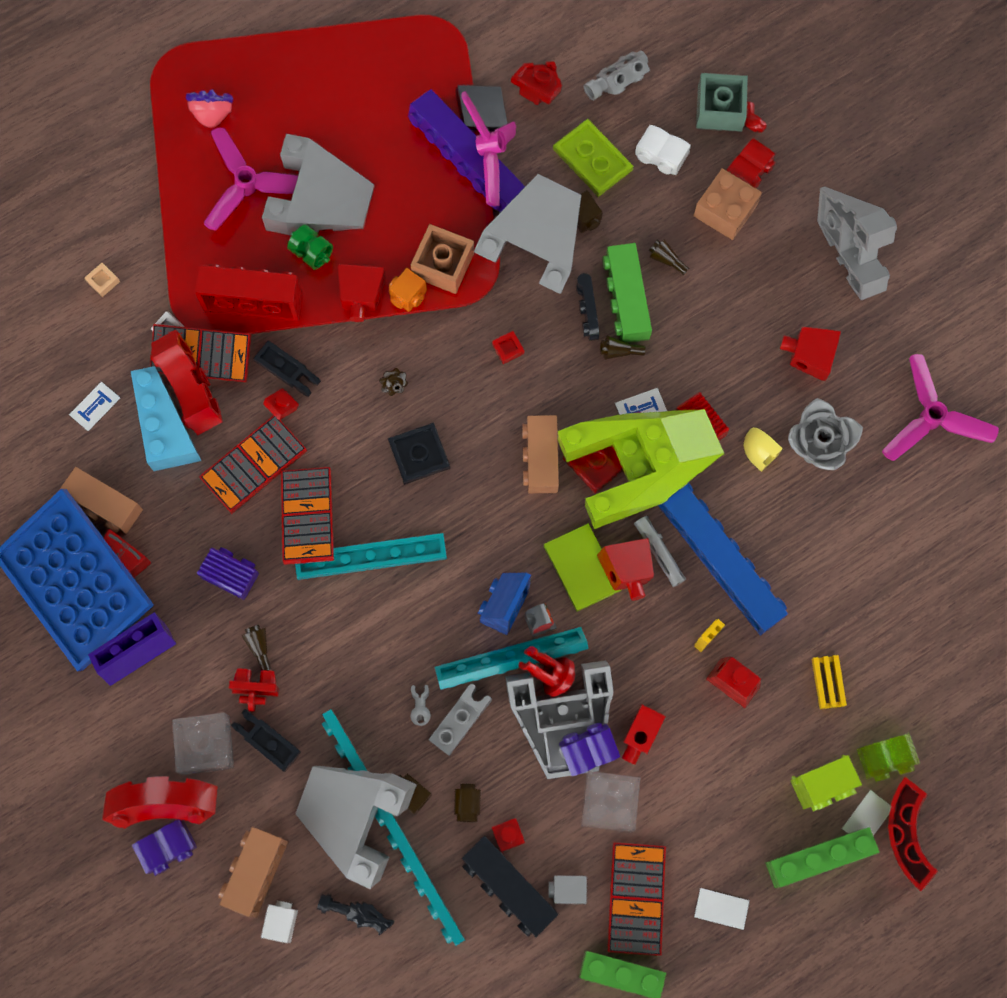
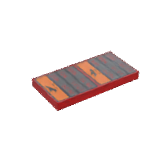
M153 324L152 342L177 330L194 353L192 357L197 364V369L202 367L207 378L247 382L251 334ZM151 359V361H150V367H153V366H155V364L153 363V361H152V359ZM155 366L159 373L164 374L160 367Z
M273 415L201 474L199 478L226 509L233 514L281 474V471L287 469L305 454L307 449L283 422Z
M331 468L281 471L283 564L334 561Z
M613 842L607 952L661 956L666 846Z

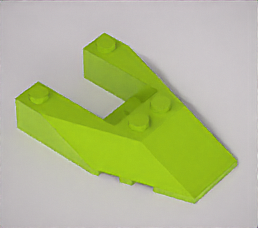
M705 409L626 413L580 422L558 431V443L566 462L613 445L628 480L625 484L585 499V508L594 529L665 503L670 496L679 489H682L691 479L724 455Z

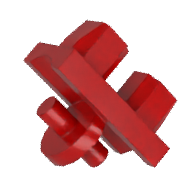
M237 668L234 681H229V689H232L233 694L249 695H240L239 703L248 704V711L254 712L256 704H266V697H257V695L278 697L279 688L276 685V674L274 671L262 670L260 681L256 683L251 682V670Z

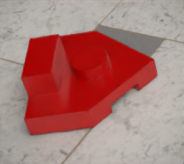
M555 61L546 62V64L542 65L524 63L511 78V83L520 88L519 95L536 105H539L541 101L549 105L562 89Z

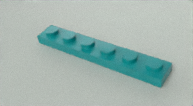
M432 534L334 548V561L295 564L296 576L298 580L446 560L444 534Z
M578 627L434 668L440 690L452 688L459 684L478 681L488 676L503 674L519 668V662H524L525 664L527 662L539 663L524 654V651L530 646H534L538 652L545 653L555 659L589 649L587 639L582 628Z

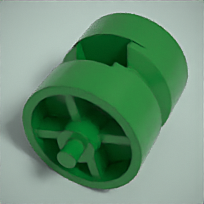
M302 225L295 232L291 233L292 236L287 245L288 250L299 258L303 257V261L311 268L316 270L324 265L325 262L328 263L330 261L329 257L333 251V245L322 236L318 237V233L308 225Z

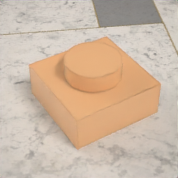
M103 263L98 265L84 278L101 297L106 295L120 282L118 277Z

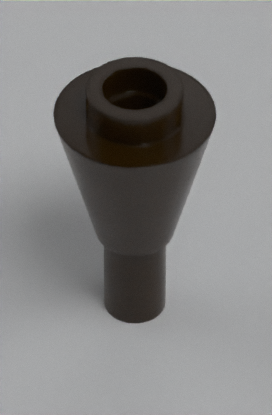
M657 239L649 249L652 253L650 258L674 267L683 276L689 270V267L678 259V256L665 239L662 242Z
M606 336L605 340L601 341L600 354L604 355L605 360L629 356V354L644 356L645 346L630 345V343Z
M255 625L245 629L246 634L242 635V638L253 655L257 657L261 671L271 670L266 655V628L260 629L259 625Z

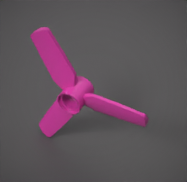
M465 91L461 94L462 100L480 132V135L476 137V148L479 155L484 156L486 203L489 206H499L500 181L497 153L506 151V144L515 137L516 124L515 122H510L494 132H489Z
M216 128L211 131V135L228 169L234 174L235 185L225 191L204 221V225L207 228L217 230L243 200L244 196L252 195L256 189L264 193H294L298 176L271 172L256 174L252 167L246 166L245 160L224 128ZM247 179V180H250V181L245 183V182H242L241 180Z
M920 354L910 356L909 361L919 401L925 409L920 413L918 419L909 423L882 450L884 456L891 461H895L926 436L929 430L936 429L939 425L948 432L993 443L998 436L999 428L956 411L948 412L947 407L942 402L937 401L938 396L924 356ZM929 412H934L938 419L932 418Z

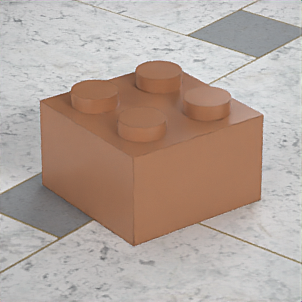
M722 168L698 201L694 217L734 240L757 207L762 192Z
M429 224L411 263V271L425 280L426 283L456 294L474 255V241Z

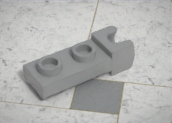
M473 683L468 686L458 702L429 738V741L449 756L492 701L490 696H485L479 702L474 701L473 694L476 691V686Z

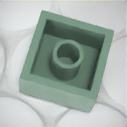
M701 73L697 93L696 128L742 131L747 116L748 76Z

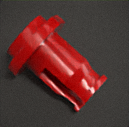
M534 646L528 647L524 654L545 667L541 669L531 662L526 664L519 662V668L527 670L533 677L542 681L545 693L551 697H556L568 691L575 679L574 662L566 657L556 661L547 654L538 652Z

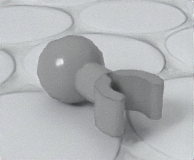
M425 685V691L421 698H419L415 686H412L411 693L415 699V708L410 715L411 721L415 725L423 726L429 722L431 717L430 711L425 705V699L429 696L428 685Z

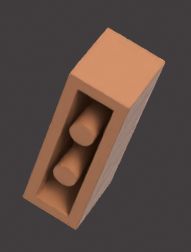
M557 415L527 416V424H522V438L527 439V447H523V462H528V471H523V486H528V493H558Z
M77 467L73 469L60 488L68 490L77 504L85 510L84 513L87 517L94 521H97L98 518L106 522L104 526L116 534L118 531L127 534L143 511L138 503Z

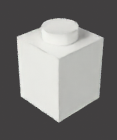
M277 901L276 906L268 905L261 938L291 943L298 910L291 909L292 903Z

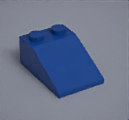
M502 573L500 579L495 578L489 589V592L492 593L489 601L484 600L478 611V614L481 615L480 623L508 636L529 593L531 575L528 573Z

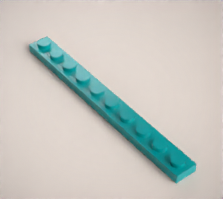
M332 709L322 714L326 720L322 723L329 737L334 734L338 741V744L334 746L342 759L347 757L351 764L347 769L349 771H367ZM378 807L375 818L381 827L386 825L391 834L387 836L394 850L399 848L404 857L400 861L407 873L413 871L417 878V881L413 883L420 896L422 897L426 894L431 904L427 908L434 920L440 918L444 925L441 932L447 943L453 942L457 946L465 941L462 933L392 813Z

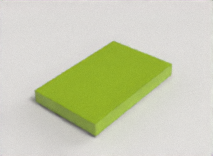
M589 119L585 120L553 145V150L598 197L629 174L634 167Z
M589 523L544 544V548L576 612L622 591H616L612 588L599 562L597 554L602 549Z

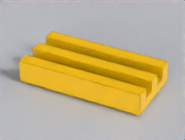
M716 619L700 636L694 647L702 652L718 635L725 624Z
M839 655L812 658L819 708L828 709L847 706ZM830 662H832L839 702H836ZM820 663L824 664L830 703L825 701Z

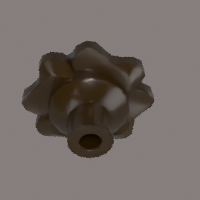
M398 368L392 371H385L383 373L384 377L379 379L382 385V392H388L390 396L396 393H403V387L408 385L406 373L404 371L400 372Z

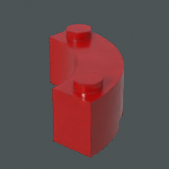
M174 330L152 342L151 359L155 366L162 369L180 403L184 425L188 429L191 428L197 435H200L222 423V415L217 399L212 397L211 391L208 388L211 384L202 367L197 369V364L192 357L194 353L179 332Z
M149 777L145 783L134 785L129 781L106 792L102 820L111 823L115 827L124 829L141 821L160 818L180 819L200 825L215 814L218 786L186 778V782L169 781V777Z
M904 777L894 794L890 806L889 838L895 858L903 873L922 892L938 873V870L933 867L924 855L917 834L918 815L928 795L907 777Z

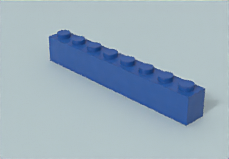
M688 482L687 485L675 492L665 503L658 505V507L761 636L788 615L787 607L779 597L775 598L770 591L769 583L763 577L760 578L754 571L755 566L751 560L741 555L736 541L726 536L721 522L711 517L705 502L695 497L692 493L693 488Z

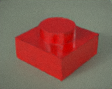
M514 331L492 341V346L503 364L524 354L525 350Z
M284 388L266 397L263 403L279 421L296 411L299 406Z
M516 818L491 827L500 852L525 843Z

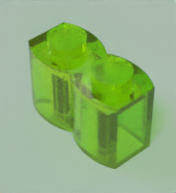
M910 733L857 749L866 778H874L875 782L889 779V773L899 771L900 775L915 771L914 765L920 764Z

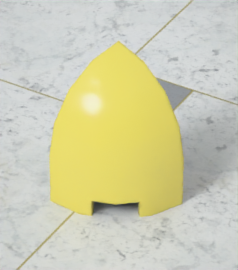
M751 428L744 439L743 446L746 456L761 472L778 457L783 449L768 434L758 428Z

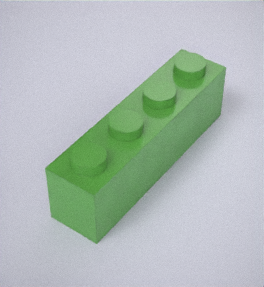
M636 243L608 246L606 256H603L604 270L609 272V277L606 281L608 292L613 294L610 304L612 314L616 313L617 321L614 322L616 336L620 335L621 341L627 343L650 340L652 328Z
M870 827L765 863L774 888H780L880 852Z

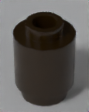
M460 784V789H455L454 815H457V822H477L480 815L481 790L476 789V784Z

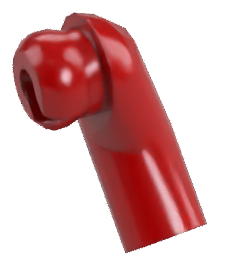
M747 102V116L744 126L753 132L762 133L766 129V122L754 114V103Z

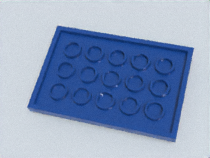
M60 489L0 546V567L77 671H83L92 663L88 656L89 653L129 629L154 606L67 489Z

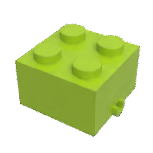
M841 755L840 759L799 777L792 776V780H790L803 810L811 807L812 811L833 804L831 800L833 797H835L837 802L856 794L855 788L862 785L848 755Z

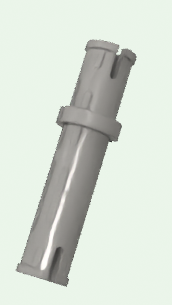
M648 516L637 520L634 525L643 539L648 538L650 551L655 556L672 587L684 582L686 577L664 545L661 533H657Z

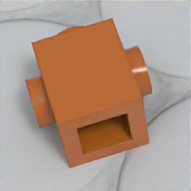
M408 268L399 277L396 276L389 285L391 302L397 308H404L408 312L414 306L418 307L421 304L427 291L426 281Z

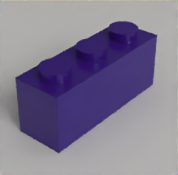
M154 612L95 649L88 656L97 674L111 686L176 645V642L167 625Z

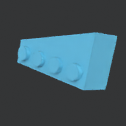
M156 367L131 371L146 460L151 469L158 471L202 461Z

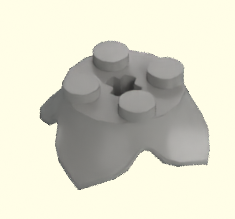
M817 398L806 406L800 423L790 429L788 441L793 450L803 457L807 463H812L816 467L825 470H836L845 463L846 453L859 442L863 427L852 418L838 417L834 408L828 402ZM819 435H822V438H827V441L821 442L818 439Z

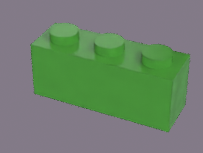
M589 951L584 952L579 973L580 979L649 998H661L666 972Z

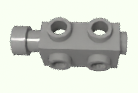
M643 51L638 53L631 52L626 56L620 57L617 62L608 68H603L596 75V80L592 79L584 84L587 96L594 101L602 95V92L616 95L623 92L627 85L640 81L643 75L650 71L646 54Z

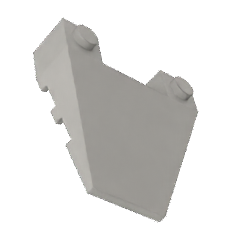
M286 134L280 154L284 168L300 172L291 201L268 196L262 216L265 229L291 235L293 231L295 232L300 226L305 224L316 232L326 229L338 231L363 228L374 184L310 138Z
M537 174L484 229L474 252L493 262H497L506 241L549 261L539 284L561 294L572 270L581 195Z
M827 187L820 188L817 222L829 245H835L840 255L836 259L839 265H845L849 273L846 279L860 300L887 291L890 275L888 269L878 261L877 255L878 248L894 242L895 231L897 230L895 219L890 217L883 208Z
M606 660L581 664L584 689L565 692L556 697H551L550 695L536 697L533 677L529 672L505 676L511 709L547 779L571 776L559 746L564 736L577 732L578 735L583 734L587 731V727L595 723L608 724L609 708L613 697V684L610 665ZM596 766L595 768L584 773L599 771L600 766Z
M313 766L296 815L346 878L371 889L381 880L390 857L364 845L377 808L379 807L396 816L400 815L408 809L416 784L390 773L378 774L362 770L349 771L343 768Z

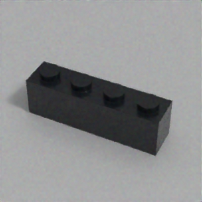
M485 836L462 857L465 863L461 867L472 878L477 875L483 881L480 887L490 897L495 894L502 903L499 907L509 918L513 914L520 921L517 926L527 937L532 934L536 938L559 915Z

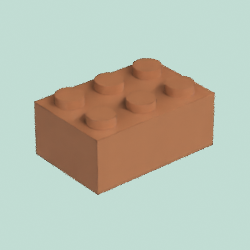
M254 827L251 828L250 832L246 831L240 844L243 847L240 857L236 856L229 870L232 873L229 883L225 882L220 890L218 898L221 899L219 905L247 917H258L289 841Z

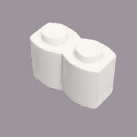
M649 125L636 146L635 155L645 164L651 163L658 166V169L665 174L676 175L687 158L691 145L679 137L668 134L659 127Z

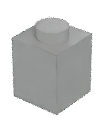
M554 876V882L549 881L548 897L553 898V904H587V876Z

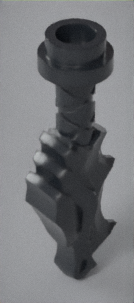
M328 893L327 895L321 894L317 910H320L323 914L331 910L346 915L347 921L356 922L357 928L372 927L377 930L379 936L388 928L391 929L395 922L394 920L384 918V915L378 912L371 904L363 901L361 905L357 901L355 902L356 904L350 902V905L333 901L334 898H331L332 894Z

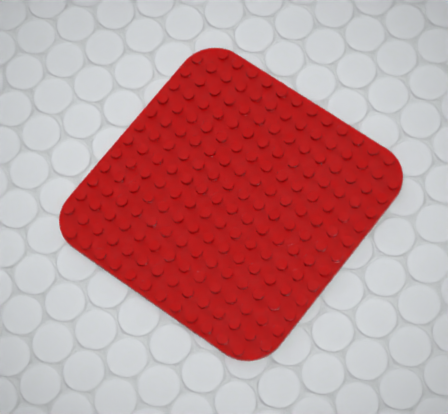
M414 15L196 41L176 46L158 60L151 74L150 92L169 302L176 319L182 325L189 328L256 334L351 321V310L342 309L340 300L338 264L384 267L386 278L377 310L375 312L365 311L364 320L464 307L479 301L491 291L499 276L500 256L497 262H493L474 252L456 294L426 283L427 291L424 294L423 301L418 307L414 306L408 312L404 308H397L391 302L389 293L391 281L396 276L399 277L406 268L411 270V263L429 224L473 240L475 250L484 229L494 220L493 208L486 203V197L474 189L466 176H462L456 166L450 160L443 157L440 149L434 143H430L426 139L425 134L418 127H415L408 117L410 104L432 89L460 118L455 89L457 85L474 86L466 40L452 23L432 15ZM210 90H214L216 95L230 94L233 97L231 112L216 127H207L201 124L193 113L189 111L188 101L186 100L187 93L196 92L198 94L200 91H205L207 94ZM216 128H224L245 160L246 166L252 167L256 174L271 172L299 176L300 171L287 169L283 166L280 154L286 134L310 138L374 184L364 227L333 231V229L319 230L317 232L318 237L322 236L333 245V251L329 257L330 261L328 263L325 262L324 265L316 270L303 261V257L299 258L288 250L287 245L292 235L267 231L264 226L262 216L268 196L291 201L293 194L264 193L256 189L252 195L244 196L243 200L217 230L207 228L204 225V221L225 191L235 185L234 174L228 169L211 135V131ZM471 130L476 136L480 135L479 131ZM244 179V180H241V181L246 183V182H249L250 180ZM217 264L223 268L239 266L246 270L256 271V269H265L272 273L288 271L297 275L303 294L299 321L203 311L195 294L199 265Z

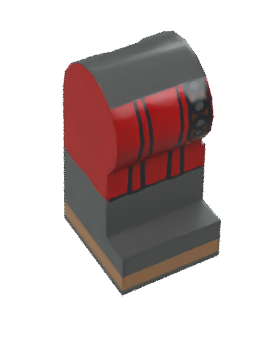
M546 603L532 607L525 612V620L533 639L557 629Z

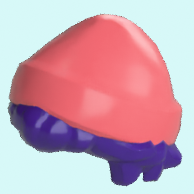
M210 90L207 94L205 91H200L198 94L196 92L186 94L189 111L193 113L201 124L207 127H216L231 112L233 97L230 94L224 93L220 96L216 95L214 90Z

